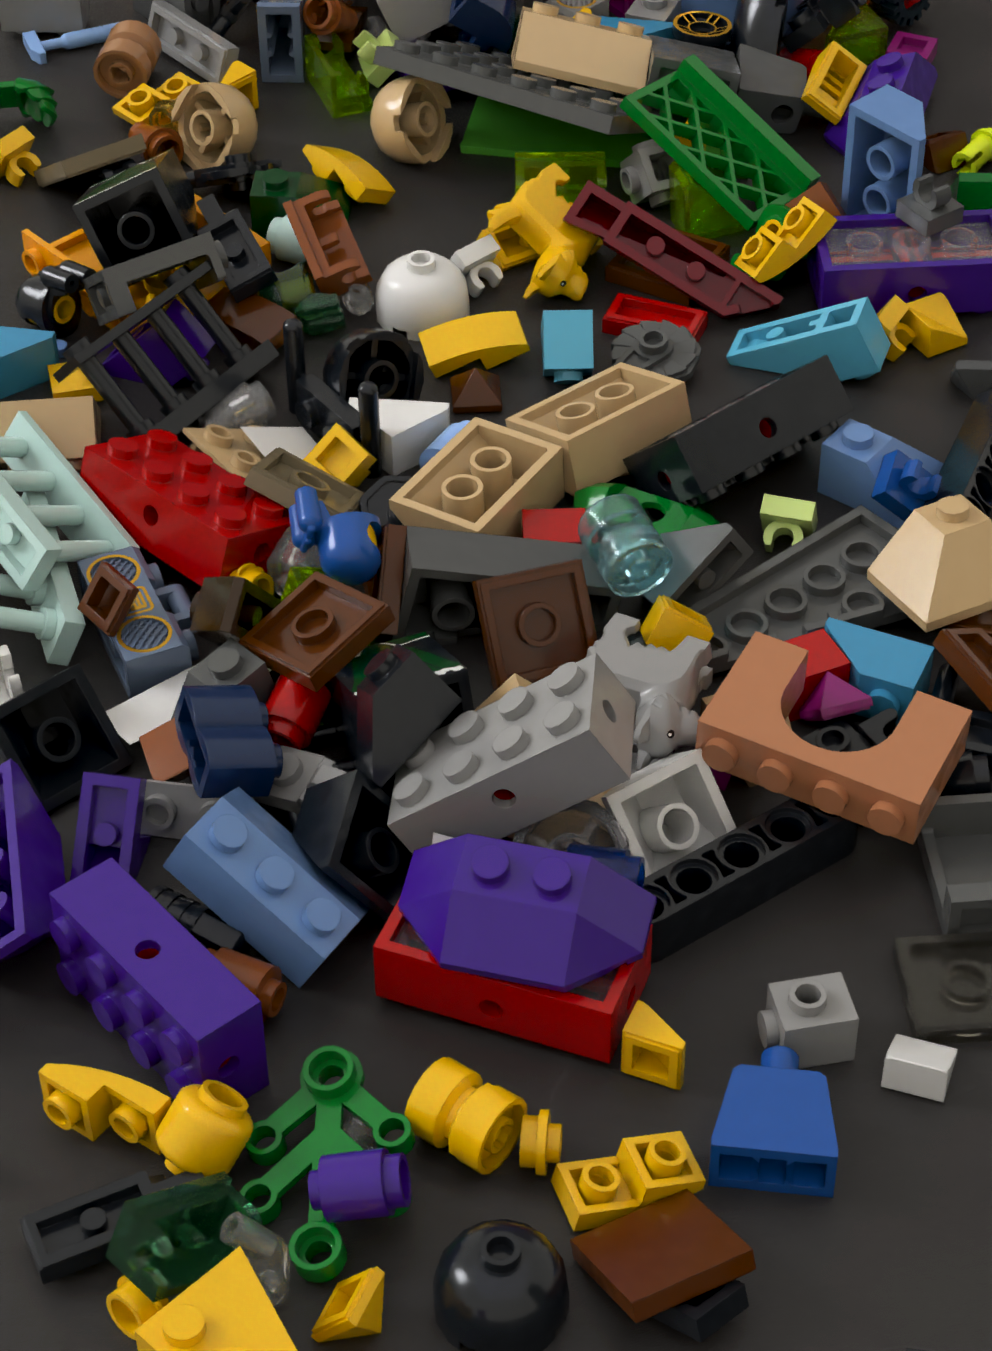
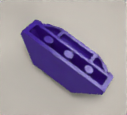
M899 52L887 53L867 66L849 104L889 84L923 102V111L925 113L938 77L936 67L917 52L906 54ZM849 104L840 122L834 125L829 121L824 132L826 143L844 157Z
M11 758L0 765V963L23 953L46 937L52 936L49 923L54 919L49 893L66 884L61 835L21 768Z
M467 833L414 850L398 908L441 968L565 993L609 973L624 963L628 965L642 959L657 901L655 895L591 856Z

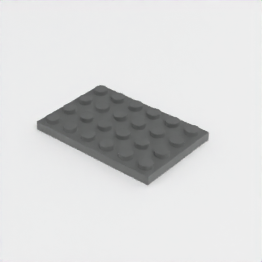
M396 39L394 46L376 47L373 64L607 135L646 133L619 107L627 95L513 69L510 54L495 51L493 54L480 52L481 46L464 41L451 43L436 40V43L416 40V43ZM641 104L649 113L660 116L659 109ZM671 113L672 120L682 123L683 116Z

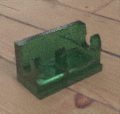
M223 1171L125 1201L105 1257L152 1302H156L182 1293L239 1246H241L249 1263L253 1266L257 1253L248 1240L240 1237L237 1233L235 1218L237 1216L243 1225L250 1229L261 1226L262 1219L255 1206L231 1185L232 1178Z

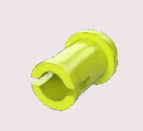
M992 128L977 129L971 135L970 143L952 157L953 169L958 167L964 160L966 161V164L956 172L957 174L959 172L977 173L988 161H992Z

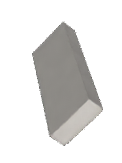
M152 0L148 25L157 33L161 41L162 51L208 82L220 83L231 64L238 60L240 48L167 1Z

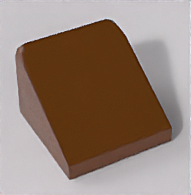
M940 131L927 135L923 166L935 174L953 170L952 157L968 145L965 131ZM964 160L958 167L964 166L966 161Z

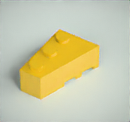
M241 1246L236 1248L134 1331L138 1351H297Z

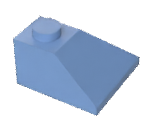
M849 418L821 445L817 492L854 509L862 505L899 529L904 521L871 498L884 455L898 449L912 460L919 459L923 462L922 467L932 475L939 474L944 463L892 436L871 428L867 424Z

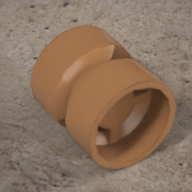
M125 20L117 23L111 29L93 66L94 78L99 87L107 94L123 99L142 83L147 84L162 52L161 41L157 33L149 25L137 20Z

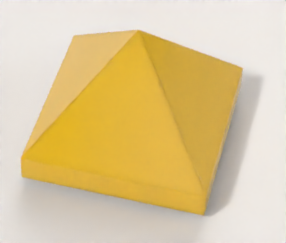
M378 1266L371 1267L338 1282L311 1330L313 1332L311 1337L320 1343L381 1333L385 1272Z

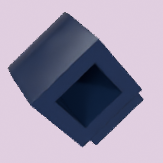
M452 0L448 22L462 29L459 33L458 41L481 46L480 52L490 54L495 47L506 53L511 46L513 38L516 1Z

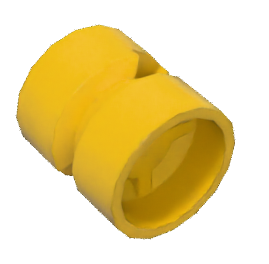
M442 1057L432 1063L414 1086L404 1115L409 1119L414 1134L436 1148H445L449 1145V1153L454 1155L459 1162L481 1175H485L499 1168L520 1138L523 1114L527 1115V1103L523 1098L500 1085H492L488 1082L483 1085V1079L479 1073L451 1057Z

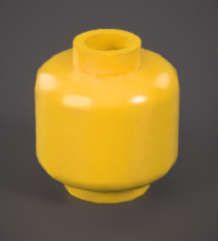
M205 1080L202 1085L192 1084L182 1087L155 1134L158 1148L166 1157L164 1163L167 1169L174 1175L185 1171L190 1173L202 1172L205 1179L213 1180L226 1176L244 1149L254 1128L251 1116L247 1112L249 1107L247 1100L234 1088L216 1080Z

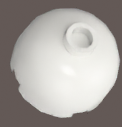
M417 250L403 255L387 265L377 282L375 293L377 322L385 330L393 332V328L400 331H406L408 340L420 341L419 332L451 320L470 316L469 294L465 276L453 261L436 253Z

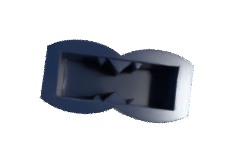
M250 685L182 686L174 715L175 725L181 748L188 757L189 772L197 795L200 798H221L235 788L240 787L250 797H268L274 778L281 776L283 754L280 745L273 743L268 731L269 717L266 704L259 702L254 689Z

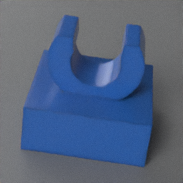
M897 449L884 455L871 498L905 522L914 509L924 505L925 500H930L937 496L942 476L939 474L932 475L922 467L923 462L919 459L912 460Z

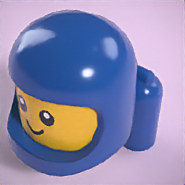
M304 486L298 488L294 493L295 504L291 505L288 509L291 537L294 546L300 549L302 553H306L314 545L317 546L322 571L326 576L347 586L361 585L373 578L381 565V554L377 546L382 530L379 517L371 513L358 511L330 516L324 502L318 500L317 490L314 487Z

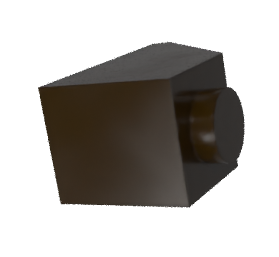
M237 576L204 577L201 591L195 594L190 606V620L192 622L190 631L210 642L223 644L230 638L238 642L282 601L246 578Z

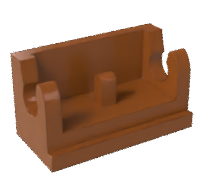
M320 190L294 202L291 200L283 203V207L314 280L326 302L371 282L373 279L338 199L328 202L331 200L329 191Z

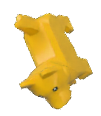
M555 162L541 170L535 179L532 178L529 181H525L510 202L497 204L494 209L487 211V218L489 220L488 231L493 233L503 227L510 226L540 256L534 267L530 284L523 295L524 299H529L538 293L548 298L561 294L574 301H580L589 283L588 276L581 267L584 266L589 255L594 254L601 248L603 239L570 226L563 221L573 203H567L562 195L557 196L556 186H564L569 182L570 177Z

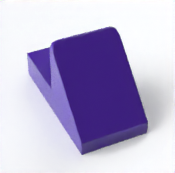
M83 772L70 881L111 857L136 880L150 844V836L140 835L147 779L97 772Z

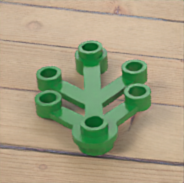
M334 1045L323 1046L314 1050L303 1064L300 1073L301 1089L266 1120L253 1123L252 1134L245 1145L250 1158L261 1166L277 1164L261 1178L247 1182L239 1192V1205L249 1222L256 1225H265L274 1221L282 1210L281 1197L310 1170L318 1169L319 1159L322 1155L364 1150L343 1131L344 1108L372 1130L377 1148H387L390 1154L403 1152L405 1155L413 1149L415 1134L409 1119L401 1113L390 1112L363 1088L365 1080L364 1070L360 1060L352 1052ZM332 1077H342L333 1084L324 1085ZM316 1112L315 1130L284 1157L287 1150L285 1136ZM399 1129L404 1131L403 1135L395 1141L384 1140L385 1135L392 1130ZM266 1137L275 1138L269 1147L263 1149L256 1148L257 1143L261 1139ZM411 1192V1203H410V1206H411V1204H412V1199H413V1197H412V1192ZM262 1195L270 1196V1200L264 1206L259 1208L250 1207L255 1198ZM309 1199L308 1223L294 1232L289 1241L288 1250L296 1271L303 1279L310 1282L323 1283L334 1279L342 1271L347 1261V1249L336 1228V1223H328L324 1218L322 1210L314 1211ZM410 1206L397 1208L393 1216L386 1218L399 1217L407 1212ZM318 1253H332L325 1261L310 1264L313 1257Z

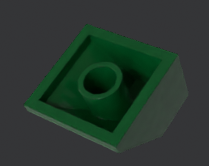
M279 168L266 171L256 170L250 192L252 231L266 239L267 230L273 218H283L287 215L283 203L290 200L294 202L320 190L329 191L331 200L328 202L338 199L349 223L353 199L345 192L344 184L303 172H289Z

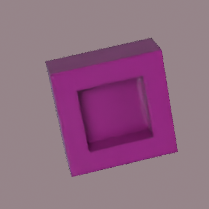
M897 31L886 50V54L891 52H899L901 54L917 52L929 63H932L937 54L938 38Z

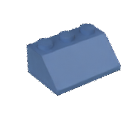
M889 84L849 104L841 207L846 215L896 213L897 199L912 194L914 180L922 176L926 145L923 102Z
M240 787L222 796L183 836L163 864V867L225 923L241 931L244 934L245 940L271 964L278 966L282 973L299 989L370 910L323 872L292 834Z

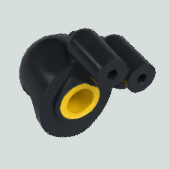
M65 260L57 266L49 265L44 267L38 274H34L23 281L17 290L15 304L20 317L31 325H38L42 330L55 331L56 339L72 335L77 330L81 319L82 302L79 291L85 289L82 280L95 274L96 271L71 260Z

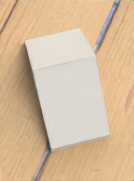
M349 397L348 403L359 412L358 398ZM379 399L382 469L390 475L397 476L418 465L421 453L450 425V403Z

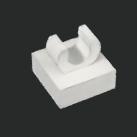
M491 234L455 251L450 258L465 276L468 293L474 298L478 297L485 288L479 277L485 278L492 288L497 287L503 279L501 269L492 262L501 248Z

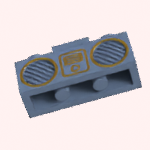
M133 546L76 561L82 598L101 561L108 562L139 589L135 603L115 637L108 636L93 623L129 699L192 667V661L199 659L197 643L193 632L190 631L192 623L190 620V606L192 602L181 584L164 586L158 565L155 562L147 564L139 548Z

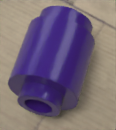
M377 1148L322 1155L319 1159L318 1169L310 1170L308 1175V1193L312 1209L314 1211L322 1210L324 1218L328 1223L393 1216L397 1208L409 1207L411 1203V1178L405 1154L403 1152L390 1154L387 1148Z

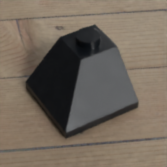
M79 663L53 675L0 705V755L4 762L11 758L19 765L46 812L51 811L81 793L83 772L113 775L134 763Z
M356 769L306 789L292 836L323 872L386 922L401 896L413 854L387 826L391 797L361 771Z

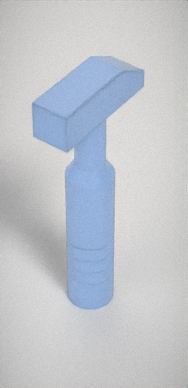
M119 22L67 32L59 38L45 41L39 40L35 30L22 33L23 44L31 60L40 65L47 64L45 51L59 48L70 50L103 43L106 41L111 29Z

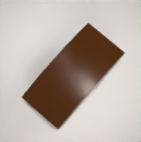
M223 287L208 301L242 346L247 343L252 351L267 339L276 349L280 348L284 344L283 323L289 318H297L296 315L285 308L256 294L236 303L228 287Z

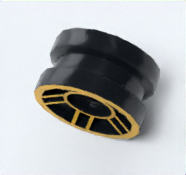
M689 11L679 14L673 19L672 35L675 37L673 40L730 51L728 40L731 38L732 22L728 18L709 11Z

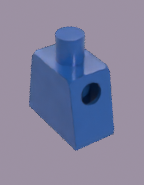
M772 1046L765 1049L761 1054L760 1066L740 1064L734 1067L711 1137L708 1186L833 1198L839 1149L827 1077L819 1071L799 1070V1055L793 1049L785 1046Z

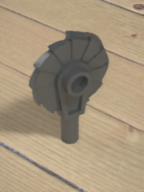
M663 319L662 322L640 321L638 325L626 327L621 330V334L611 343L612 366L623 362L681 381L691 378L702 355L700 345L686 327L681 326L679 328L677 325Z

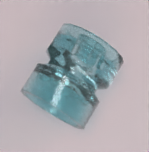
M627 494L607 496L590 506L581 517L577 529L579 539L591 559L598 564V571L614 594L623 597L642 595L662 583L669 574L673 563L672 553L659 532L653 527V523L641 503L634 496Z

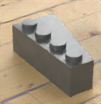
M407 526L398 635L387 637V640L391 641L426 632L440 645L457 644V637L482 635L472 581L573 559H582L595 630L603 631L605 625L617 612L625 590L615 548Z

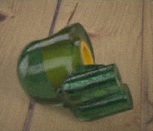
M307 261L299 262L286 271L275 273L278 281L258 291V296L268 299L296 315L303 324L304 333L316 336L347 327L337 293H316L314 278Z

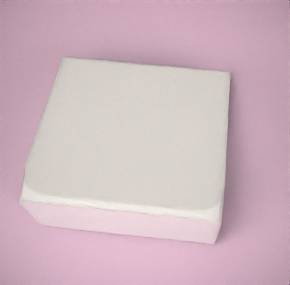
M896 1034L884 1060L881 1087L944 1103L958 1049Z

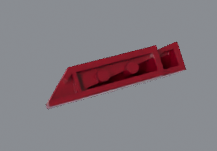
M590 180L587 181L563 218V221L568 225L603 239V245L722 319L767 309H778L784 298L629 200L627 203L623 202Z

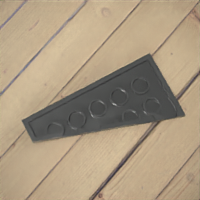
M860 505L688 607L706 616L714 632L709 641L711 643L712 659L706 666L713 668V674L731 669L755 631L786 641L825 628L828 617L870 629L909 618L867 579V569L898 529ZM642 635L630 642V646L637 642L644 647L648 645L645 643Z

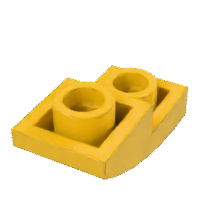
M178 71L156 90L142 83L115 104L112 110L115 115L132 125L142 121L149 125L162 127L173 123L171 122L172 110L177 97L185 87L200 83Z
M306 144L302 149V152L312 165L313 173L317 177L344 184L345 192L359 203L387 204L396 193L391 184L377 169L349 151Z
M803 196L797 206L793 207L786 214L783 225L776 234L762 225L758 232L746 241L741 255L734 264L759 283L767 281L785 271L805 256L837 222V219Z
M498 311L466 316L436 325L418 333L428 366L435 378L478 359H481L486 370L530 351L516 311Z
M46 1063L38 1071L44 1100L43 1109L49 1119L58 1127L64 1130L72 1128L94 1142L111 1125L114 1131L125 1141L133 1144L139 1142L158 1155L162 1153L158 1148L155 1134L172 1104L171 1098L131 1078L92 1067Z
M682 1131L622 1138L616 1156L557 1163L551 1183L573 1232L597 1228L684 1189H688L694 1194L704 1188L706 1179Z

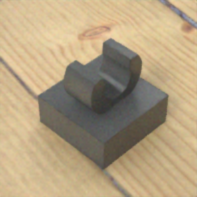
M931 173L914 180L913 193L897 199L895 213L896 217L925 237L961 223L964 213V205L951 197L950 186L947 184L938 188L934 186V175Z

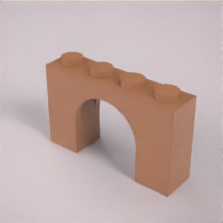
M755 631L698 719L695 749H702V757L706 764L714 770L726 772L762 786L771 792L783 794L819 808L825 813L840 816L871 828L882 835L891 836L913 845L965 751L973 711L917 690L893 733L880 744L865 750L852 752L831 751L817 747L795 734L785 721L804 690L809 650Z

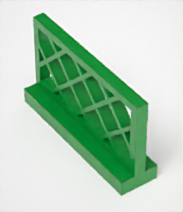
M695 54L683 59L676 71L625 96L619 106L747 231L757 226L758 219L766 206L769 204L786 205L814 186L821 177L805 159ZM641 104L659 109L660 116L649 113ZM671 113L688 118L689 125L672 120ZM674 135L691 140L692 147L681 144ZM703 144L719 148L720 155L704 151ZM706 166L723 171L724 178L715 176ZM735 175L751 179L752 186L736 182ZM739 197L755 202L756 211L752 212L739 200Z

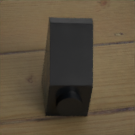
M396 644L391 650L386 648L375 655L365 667L364 674L366 677L357 686V769L380 788L462 701L413 651L399 644Z

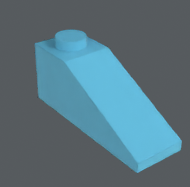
M867 296L741 329L738 331L726 358L729 364L733 366L785 374L827 355L840 381L852 378L863 380L880 372L891 343Z

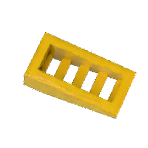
M833 40L818 55L811 69L801 100L836 125L840 122L867 66Z

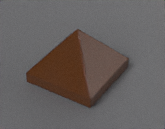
M473 368L450 378L453 413L502 411L499 375L479 368Z
M101 561L77 609L105 634L115 637L132 609L139 589L108 562Z

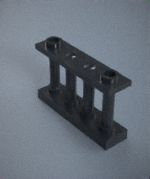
M206 260L192 271H190L186 264L180 267L162 282L167 288L165 291L93 343H91L87 336L77 341L62 354L67 363L55 372L53 376L60 383L80 369L129 431L126 434L127 438L147 434L152 429L167 430L177 435L183 428L194 422L280 354L269 339L253 351L247 343L242 346L195 285L198 280L213 268L208 260ZM179 296L227 357L224 363L229 369L223 374H220L215 367L210 370L163 309L165 305ZM145 320L150 323L195 381L192 387L197 394L190 399L183 392L178 395L130 333L131 330ZM114 344L162 405L159 411L165 418L157 424L150 417L145 420L96 356Z

